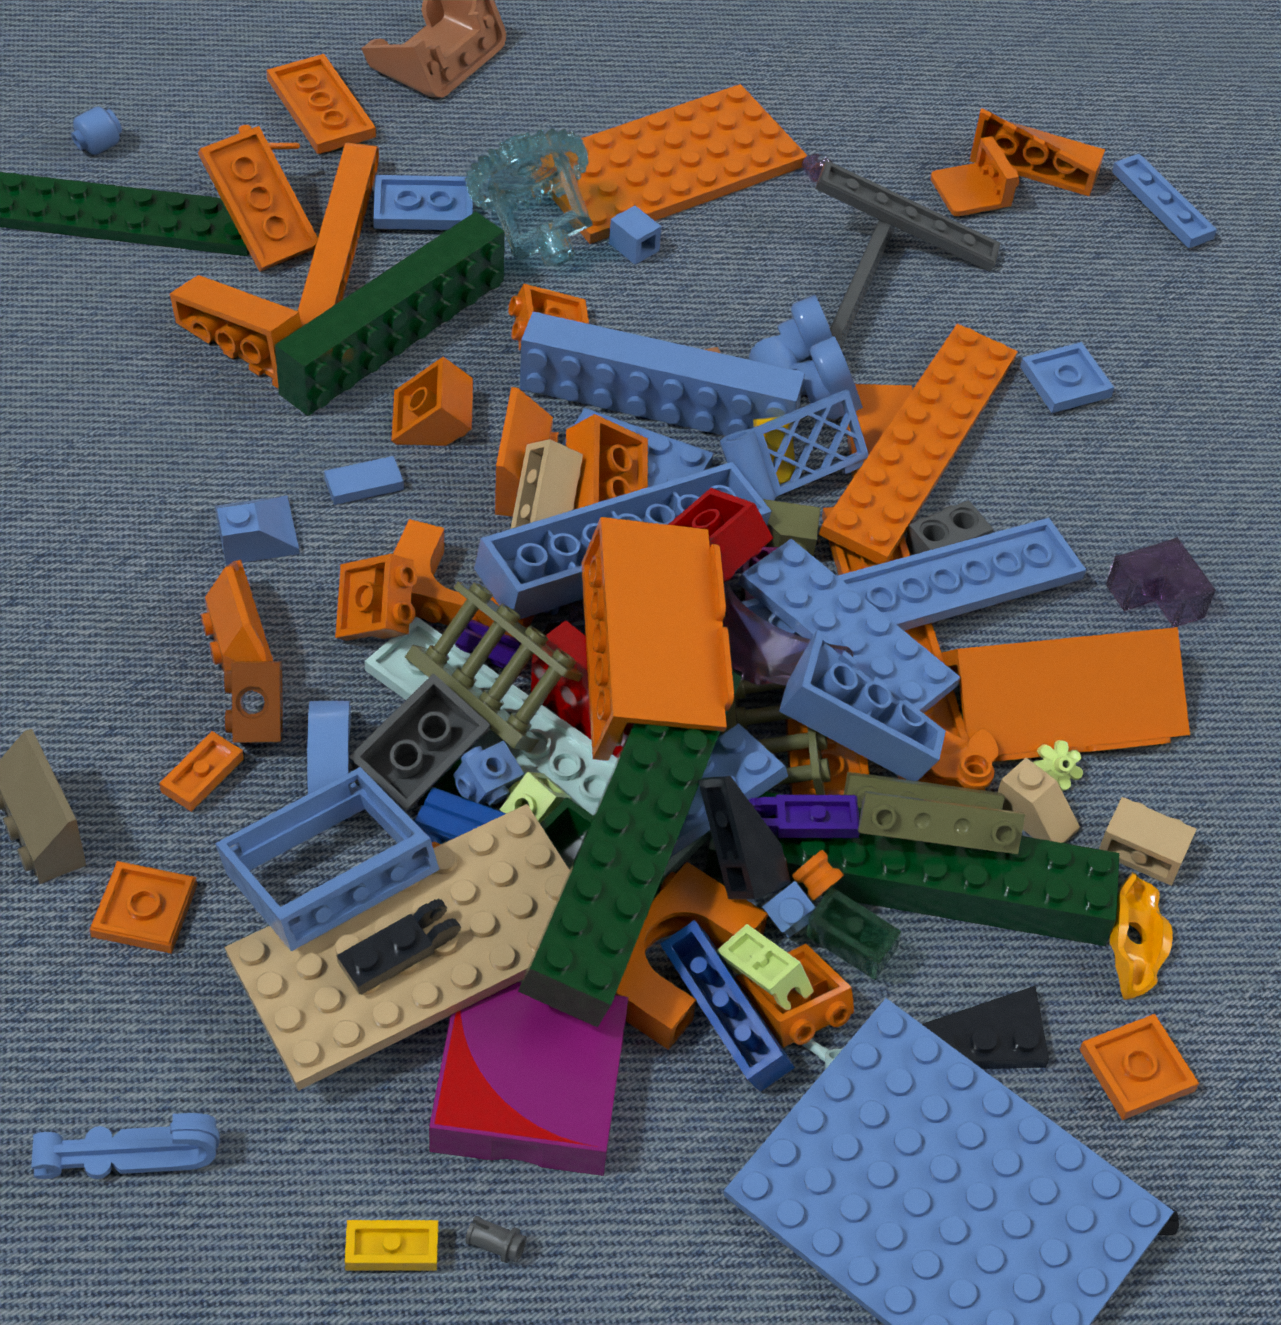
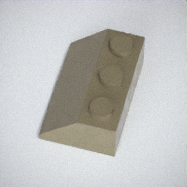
M26 730L0 759V810L5 809L7 817L3 818V823L10 840L19 839L22 845L21 848L17 849L24 870L27 872L33 869L39 884L86 866V860L77 820L33 730Z

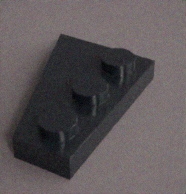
M1036 986L922 1024L981 1069L1046 1068L1049 1061Z

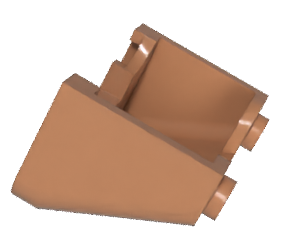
M423 0L422 14L426 26L404 44L389 45L384 39H373L361 49L372 69L428 97L443 98L503 48L506 41V31L494 0Z

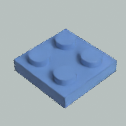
M1082 342L1022 357L1020 368L1051 413L1112 397L1114 386Z

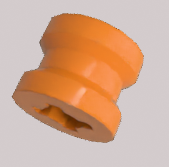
M823 850L808 860L792 875L796 882L803 883L808 888V896L812 901H815L844 876L840 869L833 868L828 863V855Z

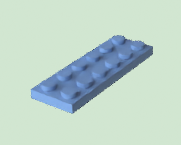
M788 540L744 571L740 576L738 583L807 642H810L817 630L821 631L829 638L826 643L840 655L845 650L857 660L854 665L872 680L875 676L879 677L888 685L887 688L891 695L901 702L906 699L922 713H925L957 687L961 678L794 540Z

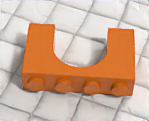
M409 519L393 554L414 560L413 566L417 571L418 578L416 584L412 586L411 604L415 610V617L425 619L431 623H441L449 626L466 601V598L459 592L444 587L434 577L444 554V528ZM492 596V598H491L490 600H492L495 604H497V605L499 606V604L496 602V600H495L494 597ZM480 609L472 618V620L488 627L494 622ZM534 615L520 619L518 622L527 629L531 625ZM505 632V635L514 638L510 633Z
M688 862L684 864L677 874L671 872L663 881L660 893L652 901L615 994L628 997L626 1022L669 1050L693 1021L696 999L660 976L650 966L645 955L649 947L657 940L675 934L695 920L708 934L716 948L719 949L746 924L764 936L768 914L746 899H728L726 888L723 884Z

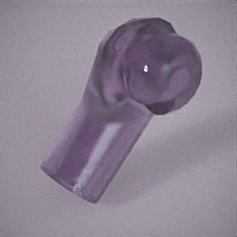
M817 153L806 156L802 162L804 172L813 182L818 181L826 160L832 162L828 158L818 161L821 155Z

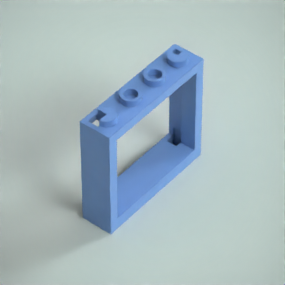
M361 767L215 843L228 877L290 951L299 948L439 870L430 837ZM358 780L360 785L357 786L355 783L352 782ZM364 809L398 843L282 907L275 902L250 872L255 867Z

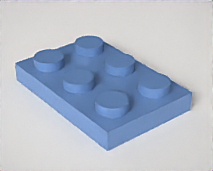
M375 175L374 229L448 230L473 214V177Z

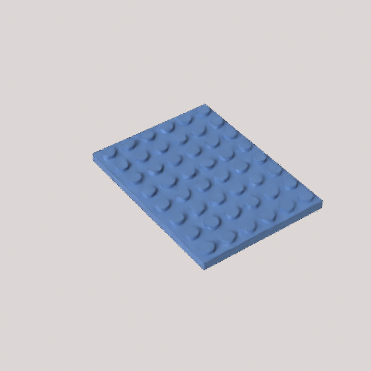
M887 998L878 1006L724 1189V1197L884 1325H1091L1174 1212Z

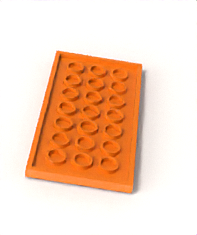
M739 84L526 157V168L588 243L592 244L609 238L611 219L633 206H637L656 221L807 166L808 155L751 94Z

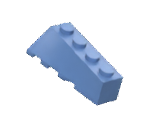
M817 630L787 682L779 712L906 780L918 781L939 761L946 731L906 699L900 702L894 698L884 681L877 676L873 680L854 666L857 662L855 658L845 650L840 655L826 643L829 638Z

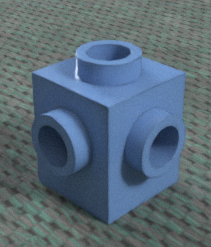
M502 741L485 750L478 746L465 753L460 758L462 761L461 765L453 774L456 787L464 798L481 805L487 802L489 806H494L510 795L508 789L523 777L524 772L506 743Z

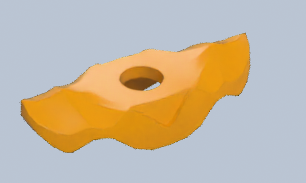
M1133 872L1124 880L1118 890L1116 922L1109 940L1114 951L1115 967L1124 1000L1141 996L1158 982V970L1169 956L1173 941L1172 926L1159 911V890L1152 884L1138 878ZM1129 925L1139 932L1141 944L1134 943L1128 937Z

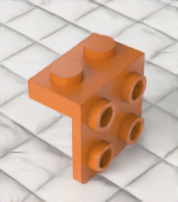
M993 136L980 139L975 163L935 170L931 173L930 178L947 208L954 216H964L1011 207L1016 187L1019 185L1017 170L1011 166L1004 150L998 146Z

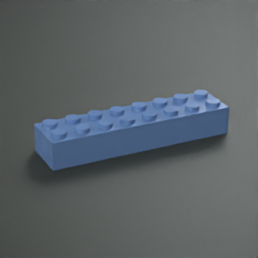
M532 312L521 339L520 389L723 436L754 428L753 419L783 416L800 407L805 372L538 312Z
M730 462L480 539L474 570L488 590L493 593V597L499 606L501 604L507 605L521 616L520 619L584 599L581 562L600 517L668 525L710 488L755 503L766 525L772 511L737 466Z

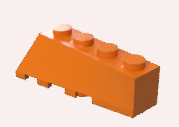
M981 108L969 161L976 162L980 139L993 136L998 146L1004 150L1007 160L1017 170L1019 176L1090 196L1099 175L1105 149L1009 122Z
M197 275L170 293L175 321L178 325L208 344L215 341L223 350V354L231 359L237 356L249 363L250 371L258 376L265 373L273 379L272 385L278 388L275 344L302 327L298 311L201 275Z

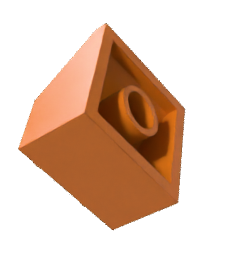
M442 357L395 389L391 441L396 445L447 446L459 437L465 436L472 429L473 378L445 357Z

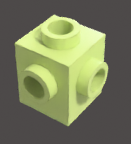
M527 772L522 780L515 782L508 789L510 795L499 810L507 814L528 804L538 822L541 823L566 797L570 800L572 798L544 773Z

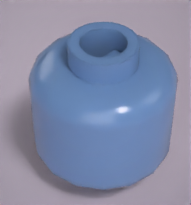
M97 106L74 118V132L71 133V137L79 150L86 149L90 154L97 155L119 142V133L122 132V127L110 109L105 110Z

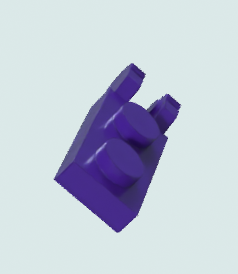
M776 795V797H751V799H748L773 834L777 835V838H859V812L857 796ZM775 814L776 818H768Z

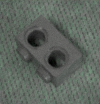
M967 500L958 505H950L941 512L929 517L918 518L912 524H909L906 544L911 556L993 533V528L974 505Z

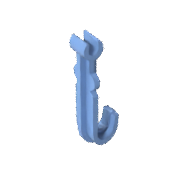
M201 1113L173 1114V1122L168 1127L121 1129L113 1137L110 1130L102 1126L90 1129L85 1139L63 1140V1137L58 1133L40 1132L33 1135L31 1168L34 1169V1178L38 1179L58 1177L62 1169L85 1168L86 1174L93 1179L106 1177L110 1173L112 1166L120 1174L198 1169L209 1165L215 1159L216 1149L220 1143V1133L216 1128V1119L213 1116Z

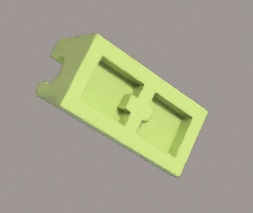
M748 924L717 950L719 956L726 961L732 971L737 974H744L769 994L773 995L776 1003L785 1010L791 1009V1002L787 1000V996L794 987L805 999L814 992L801 962Z

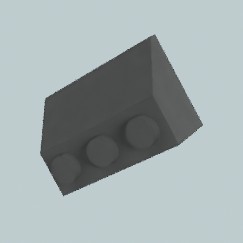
M433 673L349 756L353 771L361 767L401 809L408 812L491 728V725Z

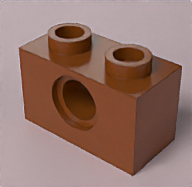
M282 661L232 662L231 670H225L224 674L225 694H232V709L225 710V732L232 733V742H281L283 740ZM254 690L263 696L264 707L261 711L251 712L245 708L243 697L247 691Z

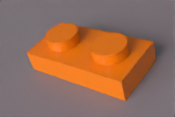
M211 731L159 783L161 793L192 812L244 760L243 750Z

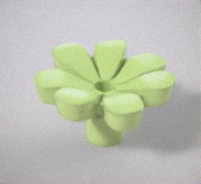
M1057 740L1054 744V749L1045 744L1041 745L1037 752L1043 760H1036L1033 763L1058 782L1062 791H1066L1071 786L1070 778L1079 780L1083 775V770L1076 766V763L1081 759V754L1077 750L1068 752V743L1063 740Z

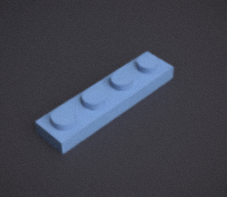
M1136 154L1114 162L1112 173L1187 248H1192L1214 239L1217 229L1143 156Z

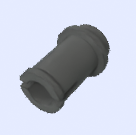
M479 1216L473 1218V1223H470L465 1242L469 1245H475L501 1256V1261L508 1263L510 1260L518 1262L527 1241V1237L520 1234L519 1228L514 1227L512 1230L486 1221Z

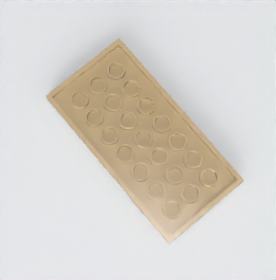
M528 804L433 848L439 866L438 871L293 951H290L270 926L224 947L229 961L298 1091L523 980L570 871ZM434 899H442L447 906V912L438 921H434L433 924L424 928L423 931L427 935L433 926L453 918L461 926L459 934L446 944L435 949L434 954L364 994L359 995L338 964L336 955L409 914L414 915L422 905L428 904Z

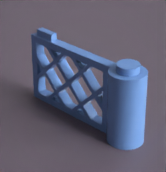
M849 390L840 391L752 429L732 433L720 440L726 462H733L759 496L766 500H775L779 495L840 469L845 474L857 470L864 463L863 460L869 455ZM842 402L845 414L838 426L826 420V417L832 405ZM820 411L819 416L813 413ZM805 416L816 420L808 439L794 433L800 418ZM790 423L787 429L784 428V427H782V426H784V425ZM823 424L837 430L829 449L815 443ZM774 429L785 433L777 452L768 449L763 435ZM844 434L853 438L857 450L856 453L846 457L836 453ZM792 437L806 443L798 462L784 456ZM813 447L827 453L822 466L816 470L805 466ZM770 455L775 456L773 462ZM834 457L839 459L837 461L832 462ZM783 460L796 466L790 481L779 484L776 472L781 461ZM803 470L808 472L804 475H801Z

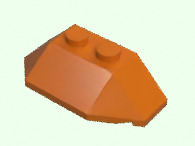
M242 560L233 561L223 569L205 596L207 613L201 614L205 636L213 635L214 642L209 643L214 665L221 664L224 674L225 670H231V663L234 661H273Z

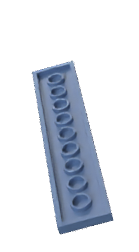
M1050 518L845 573L838 575V577L905 631L1082 580L1086 568ZM756 598L733 604L730 615L764 671L800 660L801 653L805 651L809 642Z

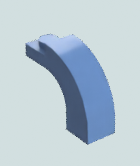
M350 701L309 702L307 739L308 794L350 773Z

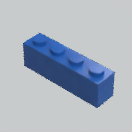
M695 920L660 944L739 1068L756 1089L761 1092L795 1068L725 960L717 953L718 949L708 934Z

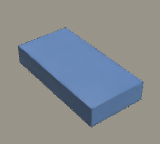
M394 456L324 471V479L334 505L404 490V481Z

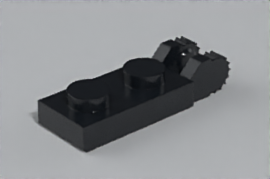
M434 899L428 904L422 905L414 915L409 914L336 955L338 964L359 995L364 994L434 954L435 949L446 944L459 934L461 926L453 918L433 926L427 935L423 931L424 928L433 924L434 921H438L447 912V906L442 899Z

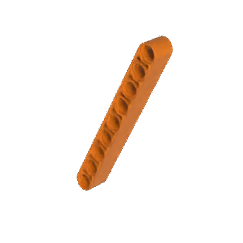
M348 142L344 145L298 307L302 326L343 300L378 169V146Z

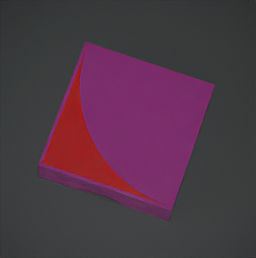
M516 982L451 1014L429 1124V1152L484 1160H520L542 1168L604 1176L616 1082L626 1024L628 997L615 995L609 1010L598 1027L518 992L522 982Z

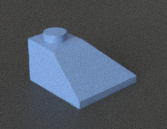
M287 495L215 506L226 565L240 559L243 563L300 554Z

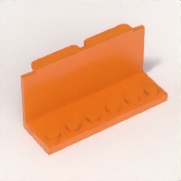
M600 517L581 562L593 759L609 761L615 746H620L622 743L623 731L627 722L724 732L727 728L725 711H729L732 706L734 685L728 628L723 627L722 622L725 617L726 603L720 546L712 544L710 547L708 529Z
M1178 627L960 648L942 652L945 665L951 667V670L961 677L959 686L963 722L968 738L970 740L976 732L983 728L986 729L993 736L998 746L999 753L994 762L1041 757L1037 752L1038 748L1045 744L1054 749V744L1057 740H1063L1068 743V752L1077 750L1080 753L1171 743L1170 737L1190 735Z

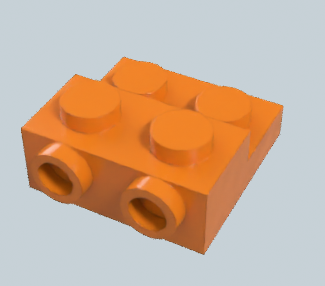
M523 284L518 295H514L509 303L508 313L510 316L515 317L511 337L513 340L518 341L519 350H521V339L532 312L589 324L586 300L567 294Z
M386 554L341 564L335 638L349 641L370 636L387 639L409 635V624L415 618V610L411 604L412 586L416 584L418 578L417 571L413 566L414 560L394 554Z
M807 944L787 953L801 962L814 992L805 999L795 990V987L791 989L787 996V1000L791 1002L790 1010H785L778 1005L773 995L769 994L744 974L736 976L783 1048L794 1042L798 1045L806 1044L813 1038L816 1031L829 1025L840 1027L854 1013L852 987Z

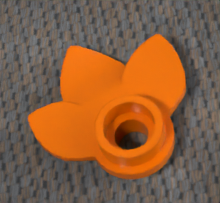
M984 728L976 732L969 742L946 731L940 759L930 770L943 779L957 780L966 788L984 789L992 783L994 778V767L992 764L998 756V746L993 736Z

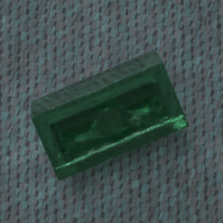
M830 887L808 918L809 924L807 925L806 936L876 980L898 949L902 931L835 888Z

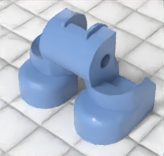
M815 294L795 302L791 306L793 318L777 326L780 335L765 338L756 343L751 349L749 360L805 372L802 395H808L811 404L840 391L849 390L855 411L863 408L844 355L835 336H832ZM842 402L832 405L826 418L835 420L844 416L845 412ZM817 411L814 414L819 416L820 411Z

